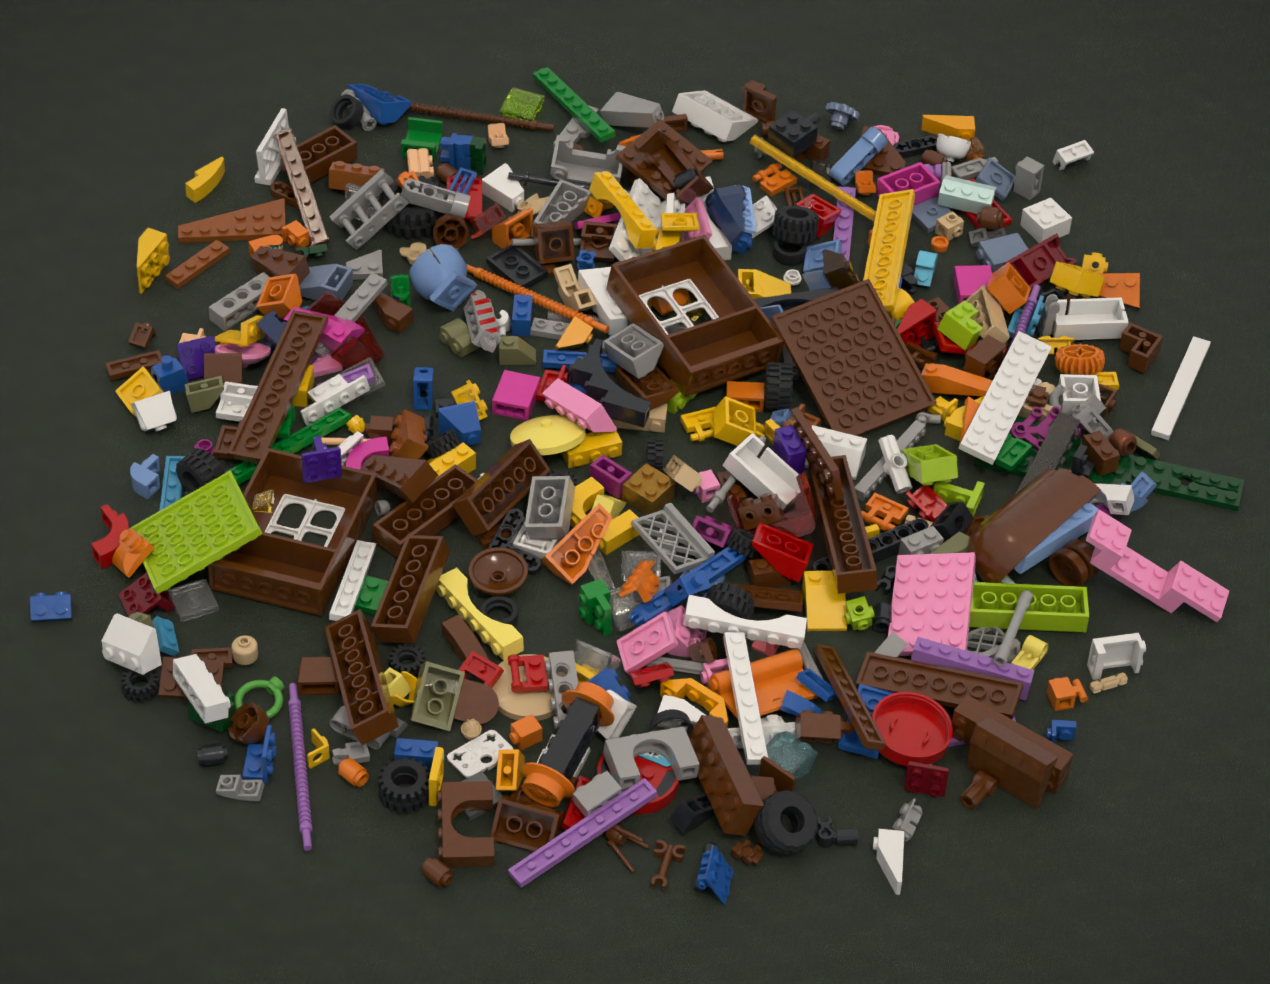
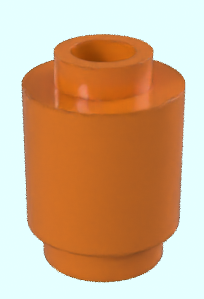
M348 758L340 762L338 774L350 784L362 787L368 781L369 774L367 770L354 759Z

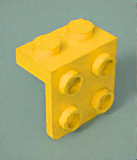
M256 315L242 322L241 331L228 330L215 336V341L220 342L222 345L237 344L238 347H248V345L256 343L257 340L263 338L256 323L264 316Z

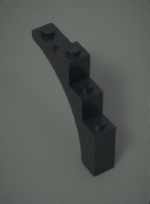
M596 339L593 345L589 346L587 356L584 355L583 359L577 357L575 363L570 365L568 372L571 375L570 383L584 386L586 395L602 404L611 419L644 428L650 416L651 402L626 392L607 376L600 361L603 340Z

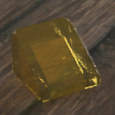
M688 298L683 306L697 302V300ZM698 308L685 314L691 320L696 321L705 309Z
M274 489L254 496L252 512L272 513Z

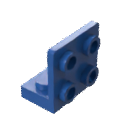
M267 725L264 745L248 744L242 775L243 780H263V783H268L269 775H273L274 763L272 759L276 758L277 747L275 746L276 733H272V725Z

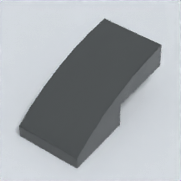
M981 228L968 232L970 243L973 247H978L981 241L1006 236L1004 228L987 232L986 228Z

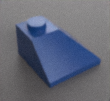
M475 401L438 408V435L454 429L461 443H465L467 446L481 443V427Z

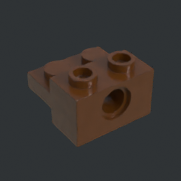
M584 221L580 250L595 252L596 258L593 260L615 262L616 256L609 250L618 224Z

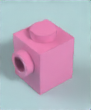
M710 469L699 472L703 476L701 478L702 482L696 490H693V493L697 494L702 503L711 501L714 493L720 490V483Z

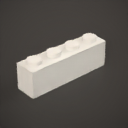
M197 654L173 659V677L204 723L228 718V709L231 707L230 700L227 696L225 697L221 686L216 684L212 673L208 672L205 663L199 659Z

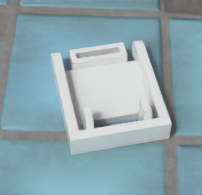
M524 522L513 542V546L542 559L559 543L561 538L530 539L524 527Z

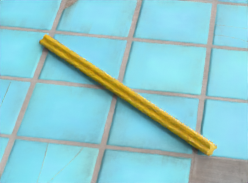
M754 134L751 138L750 144L875 222L876 211H873L868 205H864L863 202H859L858 199L849 195V193L847 194L846 191L840 190L837 186L835 187L830 181L828 182L822 176H818L817 173L806 168V166L804 167L803 164H799L798 161H794L793 158L784 154V152L782 153L781 150H777L776 147H772L771 144L757 137V135L755 136Z

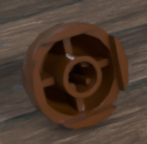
M445 214L436 220L433 227V237L437 245L445 244L452 245L454 248H460L467 242L469 229L464 219L456 215Z
M250 702L251 704L249 705L244 703L235 711L231 718L233 722L232 728L229 727L228 730L234 740L243 744L259 742L265 737L267 725H269V717L266 711L253 702Z

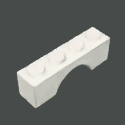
M1096 484L1101 491L1090 503L1105 505L1109 509L1110 514L1129 515L1134 502L1131 485Z

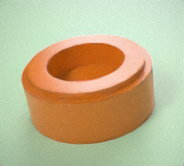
M943 236L932 238V250L945 252L948 249L949 241Z

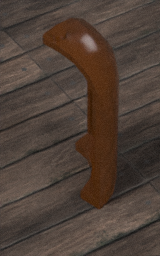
M1047 469L1041 472L973 531L969 537L968 553L975 552V570L985 583H1001L1033 549L1087 502H1091L1101 489L1083 475L1079 477L1072 474L1071 470Z

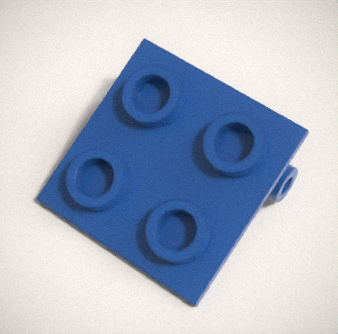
M712 845L711 851L707 850L702 855L696 884L699 889L711 887L721 902L726 905L727 897L730 893L731 879L733 878V869L728 865L717 848Z

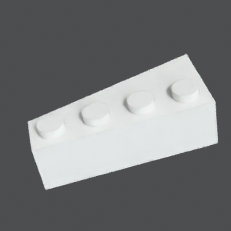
M611 267L579 270L578 284L582 290L591 289L596 302L595 307L592 309L598 314L600 322L609 327L607 333L614 335L626 328L628 319L606 290Z

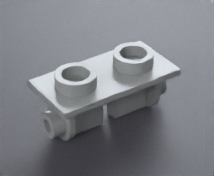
M915 798L908 804H903L899 811L901 816L892 826L894 830L904 831L905 842L912 838L916 829L915 826L918 824L923 813L920 806L914 805Z

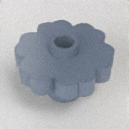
M830 102L825 107L826 112L832 115L830 120L831 127L838 130H844L848 121H858L860 115L854 108L845 104Z

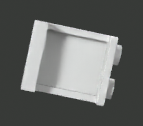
M1139 633L1092 639L1087 663L1092 679H1101L1103 669L1132 666L1134 673H1139L1140 666L1143 665V653L1146 652L1145 641L1141 640Z

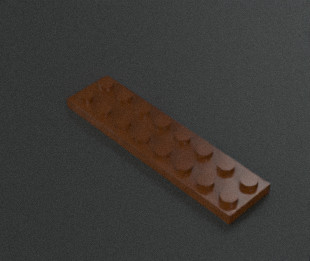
M867 652L856 680V688L863 684L892 693H919L933 699L940 705L957 708L965 696L969 695L1012 720L1023 690L1022 682Z

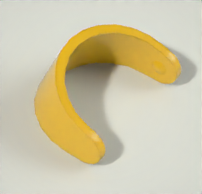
M402 671L401 674L412 689L409 692V699L405 700L398 695L391 696L392 702L400 707L412 704L414 700L417 678L406 671Z

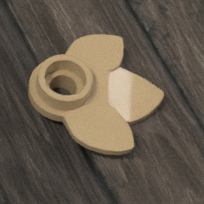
M537 193L517 206L518 212L531 208L533 209V215L538 214L549 196L539 198Z
M421 242L413 243L409 248H400V254L407 257L409 263L413 265L415 260L427 250L426 245Z

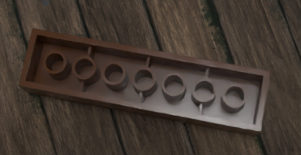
M359 609L326 626L325 631L350 728L359 742L364 745L398 728L399 725L371 624Z

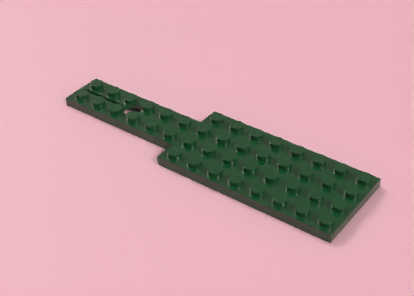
M1017 416L1014 423L1024 422L1027 418ZM1035 420L1030 427H1036L1042 421ZM1051 423L1049 426H1061V425H1057V424ZM1083 430V434L1079 439H1072L1068 434H1051L1056 439H1063L1066 442L1065 449L1062 452L1056 451L1048 442L1044 452H1038L1032 445V451L1012 471L995 464V461L991 465L977 457L974 458L973 466L1034 479L1047 469L1058 470L1063 468L1071 470L1073 456L1080 444H1082L1083 436L1089 433ZM1032 434L1037 440L1043 439L1038 434ZM1133 453L1127 456L1120 455L1117 471L1100 476L1093 469L1088 478L1095 484L1121 485V483L1131 485L1141 472H1145L1157 484L1152 491L1153 493L1238 511L1244 485L1243 479L1135 456ZM1188 478L1192 481V483H1189L1188 486L1181 485L1179 479Z

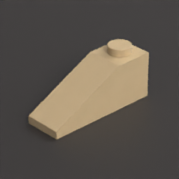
M675 455L672 456L663 469L673 480L691 492L694 489L696 490L702 482L701 478L703 476Z

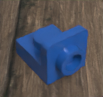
M1051 720L1050 728L1046 729V739L1055 743L1056 739L1074 740L1077 728L1076 721Z

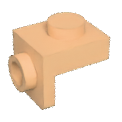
M504 123L488 125L489 142L495 148H502L504 145L509 144Z

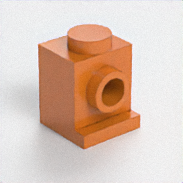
M297 220L282 227L283 242L288 241L295 248L310 245L309 231Z

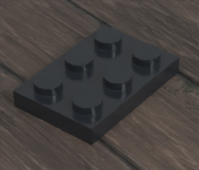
M510 244L486 258V263L502 277L521 287H525V289L548 277V270L519 246H512Z

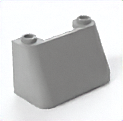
M557 135L550 171L552 177L557 180L562 179L591 185L594 172L607 171L620 184L623 165L615 158L626 146L617 145L616 150L612 152L611 149H608L606 155L573 149V143H570V145L566 143V136Z

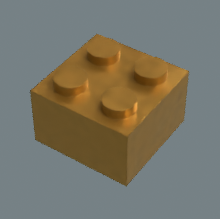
M647 463L622 484V501L645 515L660 511L664 508L665 504H668L675 498L676 481Z

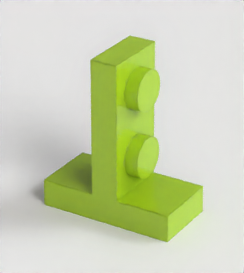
M936 481L933 491L946 503L963 501L974 517L983 497L985 483L977 481L974 490L971 491L945 482Z

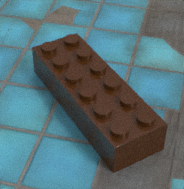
M531 439L515 444L452 505L472 536L489 531L530 491L533 476H545L550 469Z
M456 464L438 476L414 503L406 500L374 523L373 541L398 558L407 535L434 536L460 516L452 504L477 479Z
M407 535L371 624L378 642L415 644L450 553L443 536Z
M966 695L954 710L952 736L958 741L964 740L963 743L970 746V740L976 724L986 717H990L1058 757L1046 787V791L1056 795L1068 779L1073 753L971 696Z
M701 715L688 736L700 764L698 778L725 834L745 836L753 825L758 812L764 807V804L723 718Z

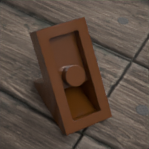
M712 636L688 647L693 662L710 663L715 661L719 655Z

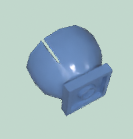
M440 244L429 248L440 264L427 249L415 260L410 268L409 281L417 293L424 299L432 300L434 303L454 312L475 289L477 284L466 277L467 265L460 253L452 245Z

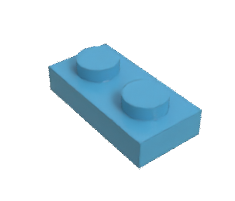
M156 616L152 623L156 629L159 651L175 657L179 653L173 622Z

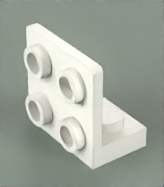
M767 195L753 204L756 232L752 234V238L773 225L777 208Z

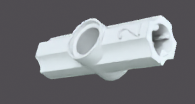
M887 435L879 439L878 441L885 459L883 468L891 476L895 491L899 494L911 490L912 485L905 468L907 466V458L900 453L895 436Z

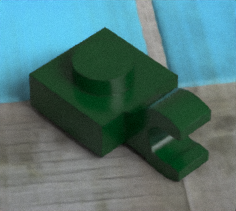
M327 244L298 247L295 249V251H302L305 258L308 254H313V257L324 255L323 252L328 251Z

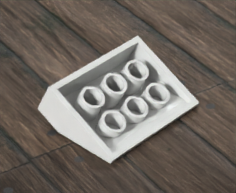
M705 90L679 93L672 110L677 115L686 114L692 126L704 129L705 133L717 136V139L722 142L737 139L759 120Z

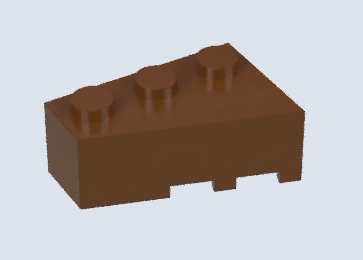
M260 246L251 256L256 274L258 275L263 272L269 277L296 274L300 285L310 273L304 255Z

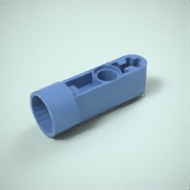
M870 127L831 168L829 176L842 186H845L855 176L856 171H860L888 144L886 137L878 129Z

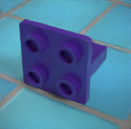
M213 336L177 344L179 356L176 358L184 368L188 380L204 376V353H215L216 347Z
M321 436L313 437V451L302 453L303 482L308 483L341 477L340 447L327 449V444L322 442Z

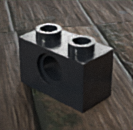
M963 501L953 502L946 506L930 527H935L944 538V543L959 531L964 533L969 528L974 517Z

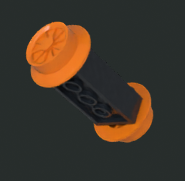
M579 682L575 690H567L562 694L561 699L567 708V716L559 722L556 736L551 737L547 747L549 749L546 754L543 753L538 763L529 762L522 767V773L526 778L522 784V790L529 798L541 805L555 808L560 805L562 799L573 797L575 788L570 781L600 726H610L614 722V714L611 711L614 705L613 697L600 686L590 682Z

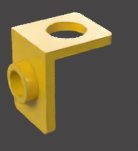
M315 729L311 730L312 743L317 749L307 754L308 767L310 769L330 758L327 739L324 736H320ZM321 753V756L317 760L313 761V758L317 754Z

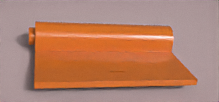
M794 648L750 662L760 716L780 710L786 690L794 692L807 700L819 697L796 679L798 673L804 671L802 669L803 659L799 650ZM729 669L712 674L709 680L710 689L724 698L725 705L738 719Z

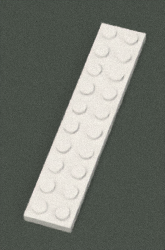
M1018 331L958 449L993 465L1052 348L1051 346Z

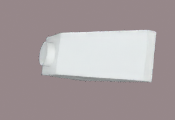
M667 695L663 696L658 713L669 709L683 711L688 715L693 728L701 715H705L684 699ZM668 719L657 726L668 729L684 726L686 730L688 723L680 719Z
M879 829L878 837H874L873 849L877 850L876 859L895 894L900 895L904 831Z

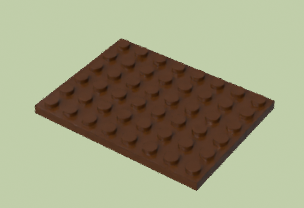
M870 279L771 317V321L783 338L787 351L830 430L861 436L936 405L935 398Z

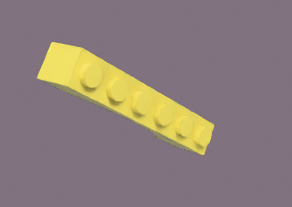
M458 568L440 576L436 587L439 596L446 599L449 606L458 612L459 616L469 624L472 631H476L480 635L482 641L491 647L495 655H499L505 661L509 655L524 651L523 636L512 625L490 619L472 604L468 596V579Z

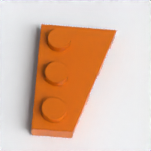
M1140 273L1100 274L1105 276L1098 297H1122L1123 304L1140 310Z

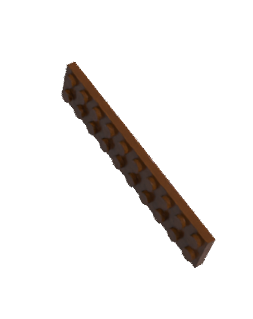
M292 311L227 452L228 458L259 463L266 449L272 448L328 324V316Z

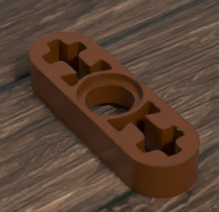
M280 181L273 182L270 185L272 197L278 200L285 198L286 204L299 209L296 197H288L295 195L292 186Z

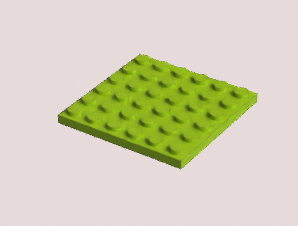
M231 470L131 527L155 547L143 561V564L157 594L168 590L176 583L187 579L188 576L197 571L203 570L209 564L222 559L223 556L238 550L242 545L255 540L263 534Z

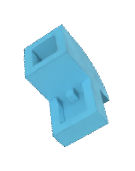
M919 251L914 277L917 279L916 285L930 288L938 259L937 253Z

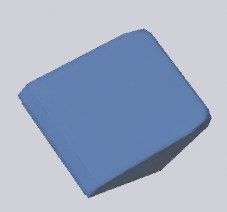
M789 408L773 411L770 419L782 428L784 422L791 418L792 413Z

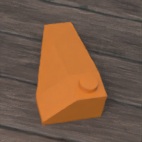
M934 363L926 364L921 373L931 393L985 396L993 381L956 368Z
M599 503L541 561L556 576L572 585L586 572L613 517Z

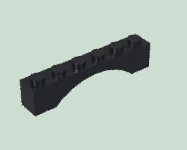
M831 287L754 299V301L760 308L780 304L783 311L836 292L839 288Z

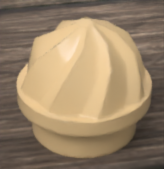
M467 719L461 726V733L468 740L477 738L482 730L481 725L475 719Z

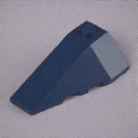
M742 185L716 188L705 200L708 211L732 245L745 232L743 211L746 210V206L743 204V200L746 199V193Z

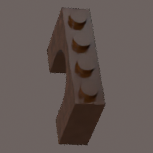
M492 781L442 782V790H438V803H442V809H438V822H442V827L438 828V840H443V846H439V859H443V863L447 867L494 866V837H465L457 833L452 826L455 817L462 812L469 810H493Z

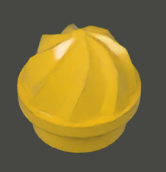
M358 415L346 423L349 427L348 430L354 434L357 431L363 433L366 427L364 419Z

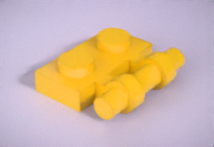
M716 407L681 415L680 421L686 432H695L689 435L691 442L697 440L701 442L709 437L716 438L714 436V409Z

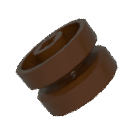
M1071 539L1052 554L1049 559V567L1053 576L1063 586L1081 587L1087 580L1098 573L1099 568L1090 563L1093 549L1084 541L1078 539Z

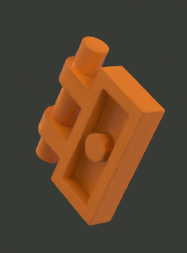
M780 162L771 164L767 169L756 172V175L752 176L753 182L760 181V189L770 197L783 191L784 188H789L797 183V177L787 169L780 171L782 169Z
M874 493L865 506V510L869 512L861 511L865 523L870 525L877 524L881 530L886 532L896 528L895 525L891 524L892 522L898 525L908 514L909 508ZM876 515L883 517L884 520L876 517Z

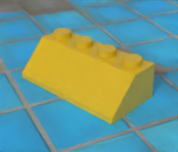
M460 443L451 451L439 457L430 458L427 462L436 471L438 476L455 464L467 473H470L476 469V452L465 443Z

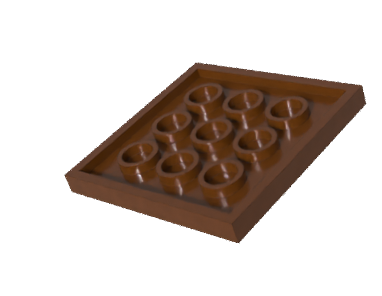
M660 119L619 152L615 159L667 200V194H677L675 187L654 164L650 165L644 159L646 155L636 147L656 128L672 138L701 173L710 167L713 161Z

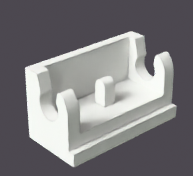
M1086 140L1058 149L1052 162L1054 165L1060 162L1059 170H1063L1067 164L1083 158H1085V161L1090 160L1094 151Z

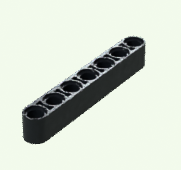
M918 518L869 538L874 563L898 554L900 540L929 528L928 522ZM826 556L815 561L812 571H832L829 557Z

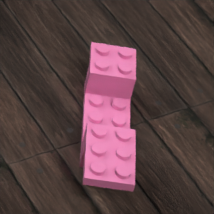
M1101 510L1095 513L1086 538L1087 542L1095 546L1090 560L1092 565L1170 613L1185 602L1216 622L1221 619L1229 590L1182 561H1179L1169 572L1165 571L1126 546L1132 531L1130 528Z

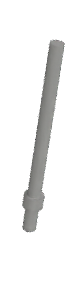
M765 436L759 437L763 443L766 442ZM731 474L721 489L714 493L712 501L706 507L708 512L712 513L717 505L724 501L725 495L737 480L735 476Z

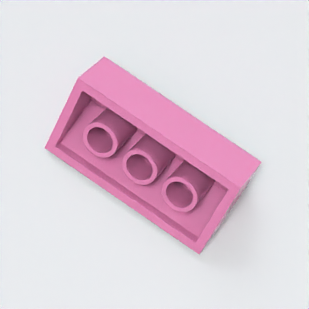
M558 378L542 393L546 399L545 403L550 409L555 408L560 415H566L573 423L575 421L578 422L583 429L588 428L592 432H615L617 430L602 404Z

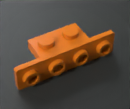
M643 560L636 565L637 568L631 572L632 575L621 586L622 589L618 593L620 597L637 590L644 603L653 598L660 587L659 578L651 570L655 564L654 560L648 562Z

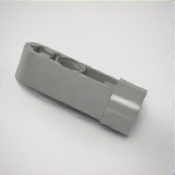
M414 179L406 180L401 195L411 204L445 214L456 215L462 219L465 218L471 197L467 194L454 192Z

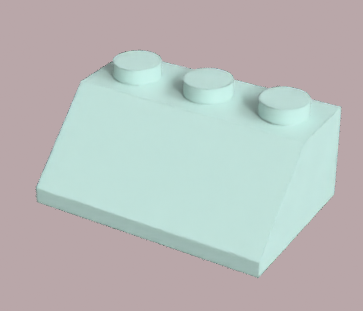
M946 175L939 192L938 205L978 214L982 208L986 206L992 207L997 187Z

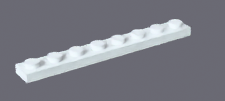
M724 632L723 640L746 765H760L761 758L763 756L768 758L745 634L741 632Z

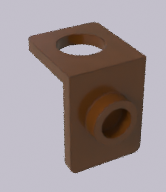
M1098 383L1099 392L1104 390L1109 394V397H1104L1100 394L1101 401L1106 402L1104 405L1106 408L1102 414V417L1105 418L1109 411H1113L1116 406L1117 390Z

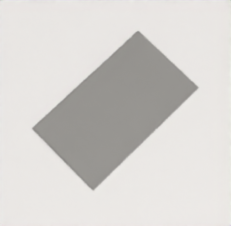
M892 632L874 653L898 657L908 644Z

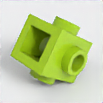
M865 596L846 601L847 613H844L847 624H851L853 631L857 629L864 630L872 626V618L875 617L872 606L868 607Z

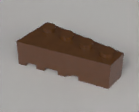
M372 455L360 468L363 471L377 474V486L411 503H414L438 476L426 460Z

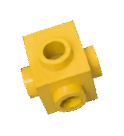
M1092 252V255L1084 254L1082 267L1097 274H1102L1103 272L1107 273L1108 262H1105L1106 258L1102 257L1103 254ZM1097 263L1098 268H1093L1092 264Z

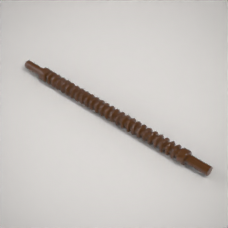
M413 102L406 110L407 112L411 110L417 113L421 111L422 114L426 112V114L430 113L431 115L435 113L436 116L440 114L441 117L443 115L450 118L454 116L455 119L457 117L459 119L464 118V120L468 118L469 121L473 119L474 122L476 120L478 122L483 121V123L487 121L488 124L490 122L493 124L504 123L507 126L512 125V127L516 126L517 128L521 126L522 129L526 127V129L530 128L534 131L537 129L554 131L555 125L540 123L538 120L530 121L527 119L525 121L524 118L520 120V118L515 119V117L511 118L510 116L506 118L505 115L503 117L501 115L496 116V114L492 116L491 113L487 115L486 112L482 114V112L477 113V111L473 113L472 110L468 112L467 110L463 111V109H460L459 111L458 108L455 110L448 107L444 108L443 106L439 108L438 105L436 107L429 104L425 106L424 103L420 105V103L415 104Z

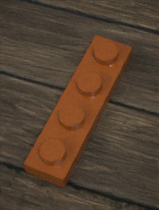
M215 240L165 275V281L177 289L181 288L230 253L229 247Z

